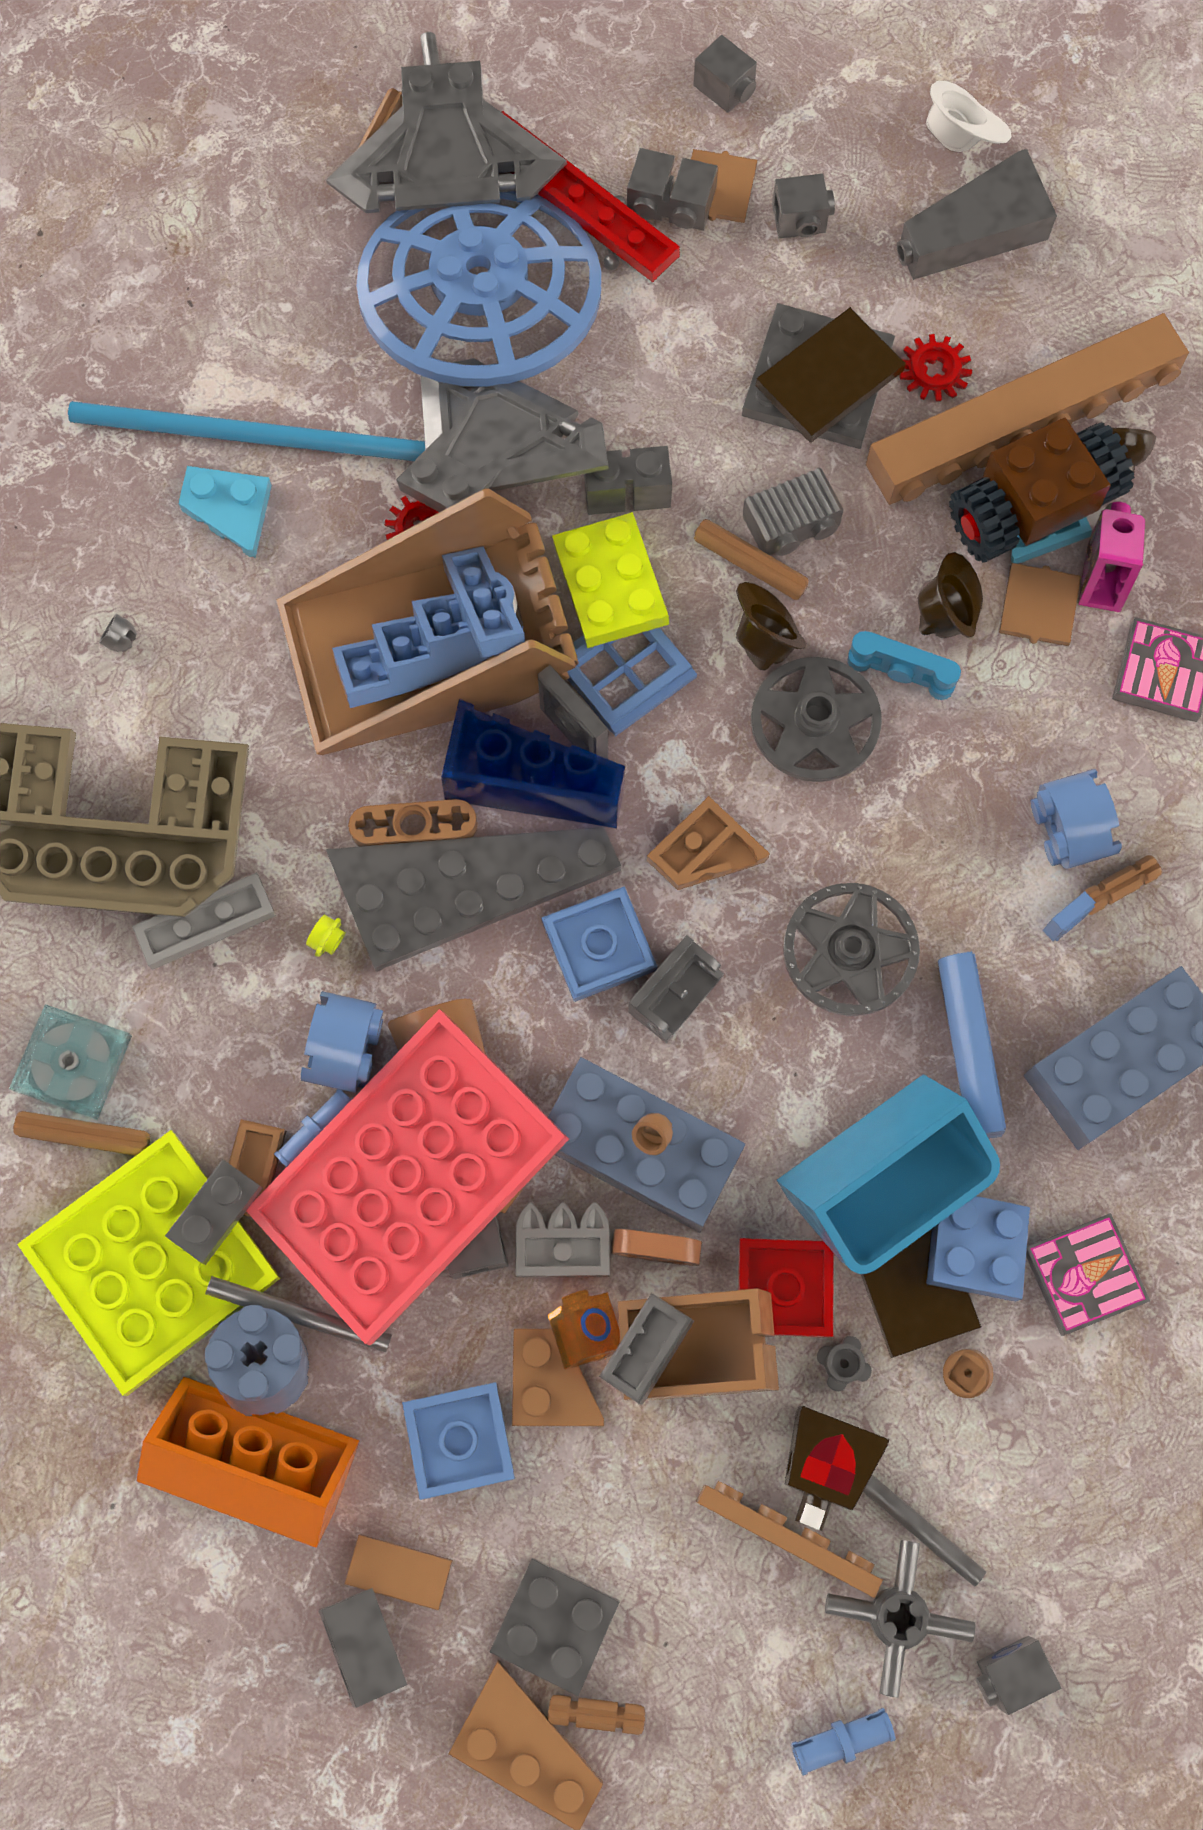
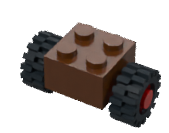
M1066 417L991 452L983 478L955 491L950 496L952 500L949 501V507L953 510L950 512L951 519L956 521L957 525L954 528L956 532H960L962 536L960 540L963 546L967 544L969 554L971 556L974 555L975 560L985 563L1016 548L1020 540L1017 535L1027 546L1099 511L1102 505L1129 493L1134 485L1131 480L1135 477L1134 472L1129 469V467L1133 466L1132 460L1125 455L1128 449L1126 445L1121 446L1119 443L1121 437L1118 433L1113 434V428L1109 425L1105 426L1103 422L1096 423L1076 433Z

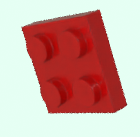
M740 1238L738 1290L758 1288L771 1293L774 1336L832 1338L834 1253L826 1243L813 1240Z

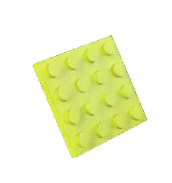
M172 1130L168 1131L17 1244L122 1396L130 1395L216 1329L220 1323L243 1308V1306L206 1295L211 1276L260 1292H264L281 1279L240 1221L237 1222L206 1265L165 1237L208 1179Z

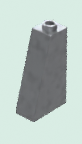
M1028 150L1018 151L904 223L901 240L897 242V254L900 263L903 266L907 265L913 280L1049 239L1057 214Z

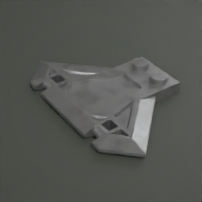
M480 61L401 67L403 106L330 175L326 182L365 213L380 212V202L395 201L396 211L500 203V192L516 191L517 201L531 200L567 164V160L483 99ZM515 172V174L499 175V173ZM392 181H394V183H392V184H380V185H379L380 182H392Z
M474 358L453 362L462 365H484V363ZM420 375L426 450L396 481L400 491L441 512L483 489H490L495 492L512 487L607 470L609 467L603 423L592 417L582 424L575 422L579 415L578 410L520 381L489 387L458 386L438 382ZM563 435L567 436L565 440L561 438Z

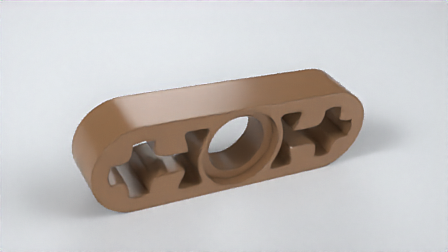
M458 799L363 806L353 812L348 823L352 839L359 847L472 838L477 831L478 825L473 807L468 802ZM437 813L439 822L452 821L454 813H461L463 820H469V822H463L461 830L458 831L453 830L450 823L438 824L440 832L433 833L434 824L431 814ZM412 814L422 816L426 821L424 830L417 835L404 833L401 830V823L405 817ZM393 816L392 823L396 836H390L388 828L384 827L374 829L373 836L365 837L364 831L358 828L365 827L366 820L374 819L376 826H389L387 817Z

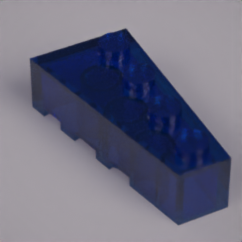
M459 699L441 780L444 800L458 799L466 801L471 805L617 829L624 794L625 766L574 745L570 747L550 740V735L535 729L532 733L510 724V719L495 713L490 716L475 710L473 704Z

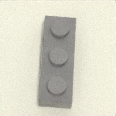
M254 873L220 888L185 917L157 915L132 927L146 962L153 970L275 917L276 914L259 875Z

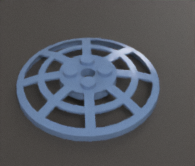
M516 191L500 192V199L520 203L515 209L493 203L451 206L427 216L410 231L396 229L395 227L424 209L396 211L375 230L363 250L358 265L356 287L360 312L366 327L380 348L397 363L416 374L438 382L458 386L489 387L498 384L514 383L533 377L555 366L572 353L586 337L596 319L601 301V268L597 252L583 228L561 209L539 195H535L531 200L517 201ZM539 209L555 218L573 233L582 246H559L549 230L538 220L531 217V215ZM470 213H491L502 215L506 218L497 228L474 226ZM453 217L457 230L448 234L442 240L423 235L425 231L435 224ZM523 224L536 233L545 246L523 249L521 244L512 235ZM381 242L399 244L393 260V282L370 292L368 284L369 265L373 254ZM411 248L431 254L429 269L405 277V263ZM564 261L588 262L589 288L584 305L579 313L558 299L564 285ZM552 262V277L547 291L528 281V264ZM474 267H485L488 269L487 272H481L477 275L469 272ZM431 285L434 294L442 302L434 316L422 308L410 292ZM521 296L536 304L524 315L505 323L502 311L513 305ZM398 297L400 304L409 316L426 328L417 347L413 349L396 337L378 316L375 307ZM456 312L474 316L485 315L488 327H465L451 324L450 321ZM548 313H551L569 326L561 336L548 346L515 360L509 337L518 335L533 327ZM442 336L465 342L493 341L498 363L490 365H462L441 361L431 357Z

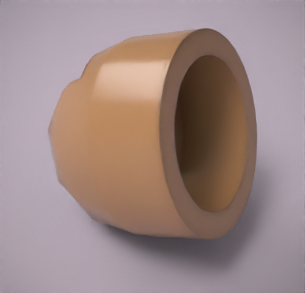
M649 1113L642 1117L634 1126L632 1140L636 1147L646 1154H661L672 1140V1123L666 1116L660 1113Z

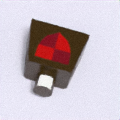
M799 1406L795 1415L784 1484L804 1492L795 1521L823 1531L831 1504L853 1510L884 1454L890 1439L808 1407Z

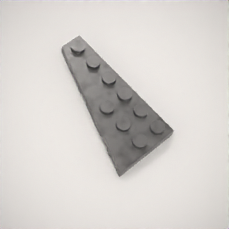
M604 827L326 849L376 972L621 871V864Z

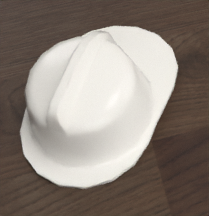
M936 81L931 85L930 95L933 104L929 111L926 125L943 146L951 151L962 152L970 150L980 140L1000 144L1007 143L1011 139V130L1007 124L980 105L965 89L948 81Z

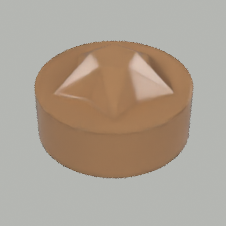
M976 1349L956 1351L945 1361L943 1367L945 1384L952 1393L959 1397H977L985 1393L993 1381L994 1372L990 1360L985 1354Z

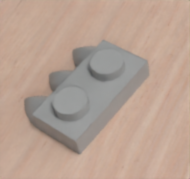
M561 1202L553 1211L548 1228H545L543 1217L538 1208L533 1203H528L520 1213L516 1225V1277H610L609 1224L602 1208L596 1202H593L585 1211L580 1228H577L576 1219L572 1211L564 1202Z

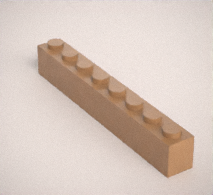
M1162 313L871 444L866 466L889 505L902 499L904 502L914 500L926 488L937 483L941 485L949 484L956 480L962 472L975 466L977 468L986 467L991 452L1066 417L1071 425L1072 422L1085 416L1087 419H1092L1103 413L1109 405L1120 400L1124 403L1130 402L1141 395L1145 389L1153 385L1165 386L1171 383L1181 374L1180 369L1189 351L1165 313Z

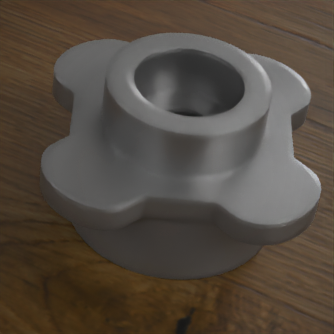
M847 1336L841 1344L834 1347L823 1346L817 1353V1361L824 1365L829 1376L827 1385L833 1391H843L848 1383L856 1380L864 1382L871 1376L872 1368L865 1362L864 1356L860 1351L861 1342L856 1337ZM842 1359L848 1361L849 1365L847 1368L840 1366Z

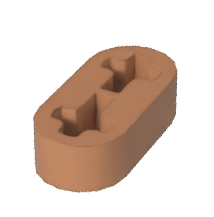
M615 1229L611 1253L628 1258L699 1266L702 1241L673 1235Z

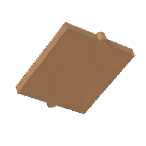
M693 149L691 160L718 166L717 186L708 219L714 221L718 218L745 223L758 160L729 155L728 151H723L721 154Z
M1011 563L999 633L1027 638L1032 644L1042 641L1069 646L1081 576L1053 571L1047 565L1037 568Z

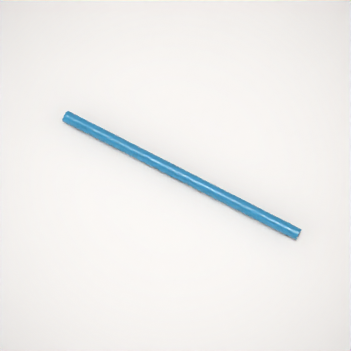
M73 401L70 402L68 407V419L71 423L415 461L426 450L425 441Z

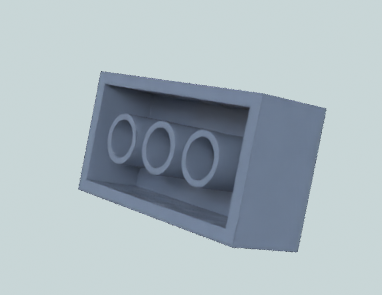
M1180 966L1035 1064L1023 1075L1077 1150L1095 1140L1203 1065V993L1184 968Z
M580 1057L548 1116L569 1138L555 1156L699 1233L703 1229L746 1144ZM649 1113H660L666 1116L673 1126V1136L670 1144L658 1155H649L642 1152L632 1140L634 1126L642 1117Z

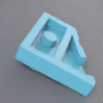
M187 466L178 504L182 512L197 522H204L213 533L222 539L226 537L241 547L243 553L247 556L256 558L272 485L269 477Z

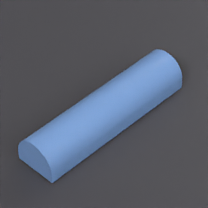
M971 951L949 955L939 959L937 962L960 1093L962 1097L967 1099L989 1139L1002 1137L1006 1130V1123L975 954Z

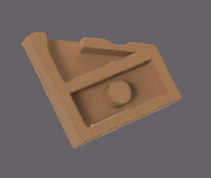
M708 796L647 855L646 861L673 887L681 890L765 863L769 859L770 853Z
M514 1329L512 1426H604V1418L561 1329Z

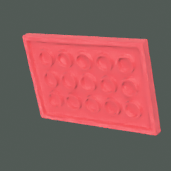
M439 1009L252 1202L246 1212L364 1344L372 1345L560 1150L569 1138L445 1012Z

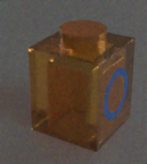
M581 1290L562 1297L563 1305L548 1314V1318L564 1369L604 1360L613 1355L620 1344V1330L608 1292L590 1296L588 1290Z

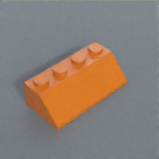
M183 1377L143 1440L137 1482L317 1548L336 1509L360 1440L283 1412L245 1416L231 1408L217 1388Z

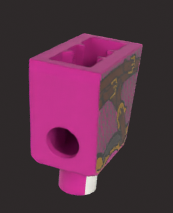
M1124 502L1108 504L1099 515L1086 549L1078 605L1121 612L1143 566L1145 518L1141 515L1132 514L1131 507ZM1106 563L1116 565V569L1106 573Z

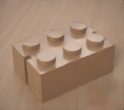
M757 1288L659 1297L694 1320V1323L645 1401L779 1390L776 1348L766 1344L765 1337L774 1336L770 1292ZM647 1299L618 1301L620 1342ZM624 1394V1400H632Z

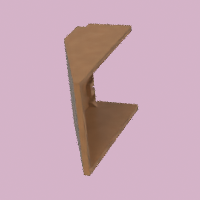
M483 489L276 599L317 754L325 755L516 704L539 693L538 674L549 665L563 680L569 678L567 671L575 668L579 661L571 635L568 633L561 634L568 629L559 596L551 595L556 592V585L547 557H540L545 553V549L537 524L529 523L532 521L530 513L494 491ZM483 546L495 572H499L506 577L513 586L522 616L525 642L497 656H491L483 662L441 681L391 698L350 708L337 670L332 648L374 639L372 624L414 616L412 601L454 594L444 571L442 555Z

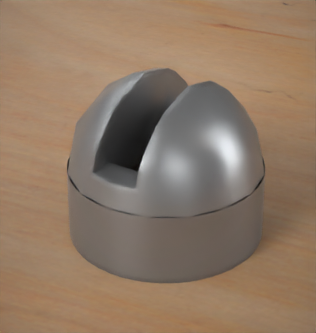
M115 614L103 632L99 643L116 652L130 649L132 647L131 641L136 640L137 633L134 625L122 616Z

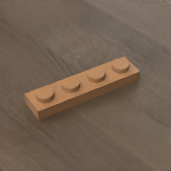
M720 1481L717 1482L714 1489L703 1485L696 1503L875 1598L883 1580L871 1574L875 1566L872 1562L849 1550L845 1559L827 1550L831 1542L829 1539L804 1527L801 1536L784 1527L787 1520L786 1516L763 1504L760 1505L758 1512L742 1505L740 1502L744 1494Z

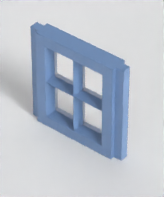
M660 628L642 632L651 644L626 662L611 645L616 640L587 648L583 636L573 642L579 664L567 671L569 675L567 680L615 737L697 678V673L692 669L691 664ZM605 649L619 667L593 685L579 667ZM657 650L669 664L670 668L645 685L631 667ZM625 673L638 691L615 708H612L599 691Z

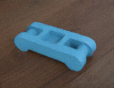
M861 631L854 636L847 658L848 665L856 671L862 672L873 668L887 673L888 677L896 682L905 684L916 683L927 687L931 696L938 700H945L951 697L961 676L960 666L953 660L869 631Z

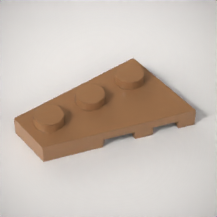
M498 1659L448 1754L572 1829L580 1830L603 1786V1781L564 1735H561L554 1725L549 1722L548 1718L540 1710V1707L525 1693Z

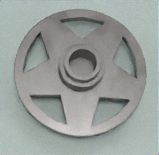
M823 657L796 659L774 670L759 687L751 712L752 733L764 757L781 772L797 779L813 782L838 779L859 768L872 754L879 739L882 724L880 704L869 682L852 667L840 661ZM805 669L798 692L770 690L783 677ZM830 671L849 679L862 693L836 694ZM761 714L785 728L775 751L771 748L763 733ZM871 717L872 723L869 738L858 754L848 729ZM817 751L836 768L812 770L795 765Z
M840 883L822 888L813 893L795 910L784 937V960L794 985L813 1004L826 1011L840 1015H867L888 1007L909 987L919 963V938L915 925L907 911L889 894L865 884ZM853 894L840 917L812 909L813 906L829 897ZM877 901L882 903L897 917L906 934L878 928ZM796 929L817 950L801 973L797 967L794 954ZM908 960V965L901 981L885 996L881 967ZM843 981L860 1004L838 1003L817 992Z

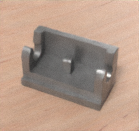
M686 935L630 1000L628 1013L667 1043L723 977L724 973L719 970L721 964L697 945L692 938Z
M373 1588L319 1610L353 1707H360L407 1685Z

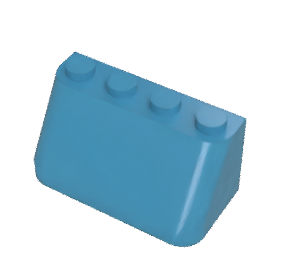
M923 1074L777 1179V1182L788 1200L837 1258L851 1271L858 1274H867L878 1269L988 1188L999 1174L1000 1160L967 1099Z

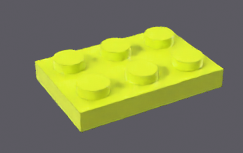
M633 512L552 535L553 544L587 648L670 624L669 615Z

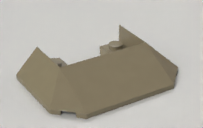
M0 723V896L4 901L185 917L234 877L249 753L248 744L159 737L149 824L65 817L76 732L66 728Z

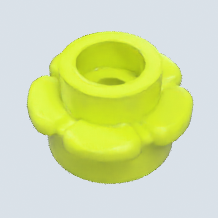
M324 914L318 920L306 941V945L316 951L315 956L320 957L325 951L332 955L337 950L346 933L340 929L341 919L336 918L333 920Z

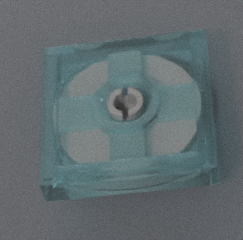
M45 1004L9 1089L13 1092L98 1120L132 1035Z

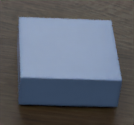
M1084 891L1053 917L1043 929V932L1053 942L1055 940L1058 941L1092 911L1096 902Z

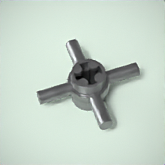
M906 1540L900 1541L894 1587L881 1591L873 1602L828 1593L825 1604V1614L870 1622L875 1635L886 1645L879 1694L899 1698L906 1649L918 1645L927 1634L973 1642L975 1636V1622L930 1613L925 1600L914 1591L920 1543ZM900 1603L909 1605L910 1620L908 1624L912 1627H909L905 1633L897 1631L893 1623L887 1622L888 1611H898Z

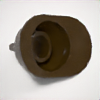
M956 552L948 553L941 562L937 576L921 589L918 594V607L921 613L919 631L922 635L934 633L940 638H949L959 634L970 638L975 635L976 625L982 609L983 595L981 584L971 563L963 555Z
M743 582L738 585L736 593L744 612L736 632V639L759 670L765 671L773 663H781L794 649L801 650L806 648L807 643L799 633L792 616L776 596L754 583Z

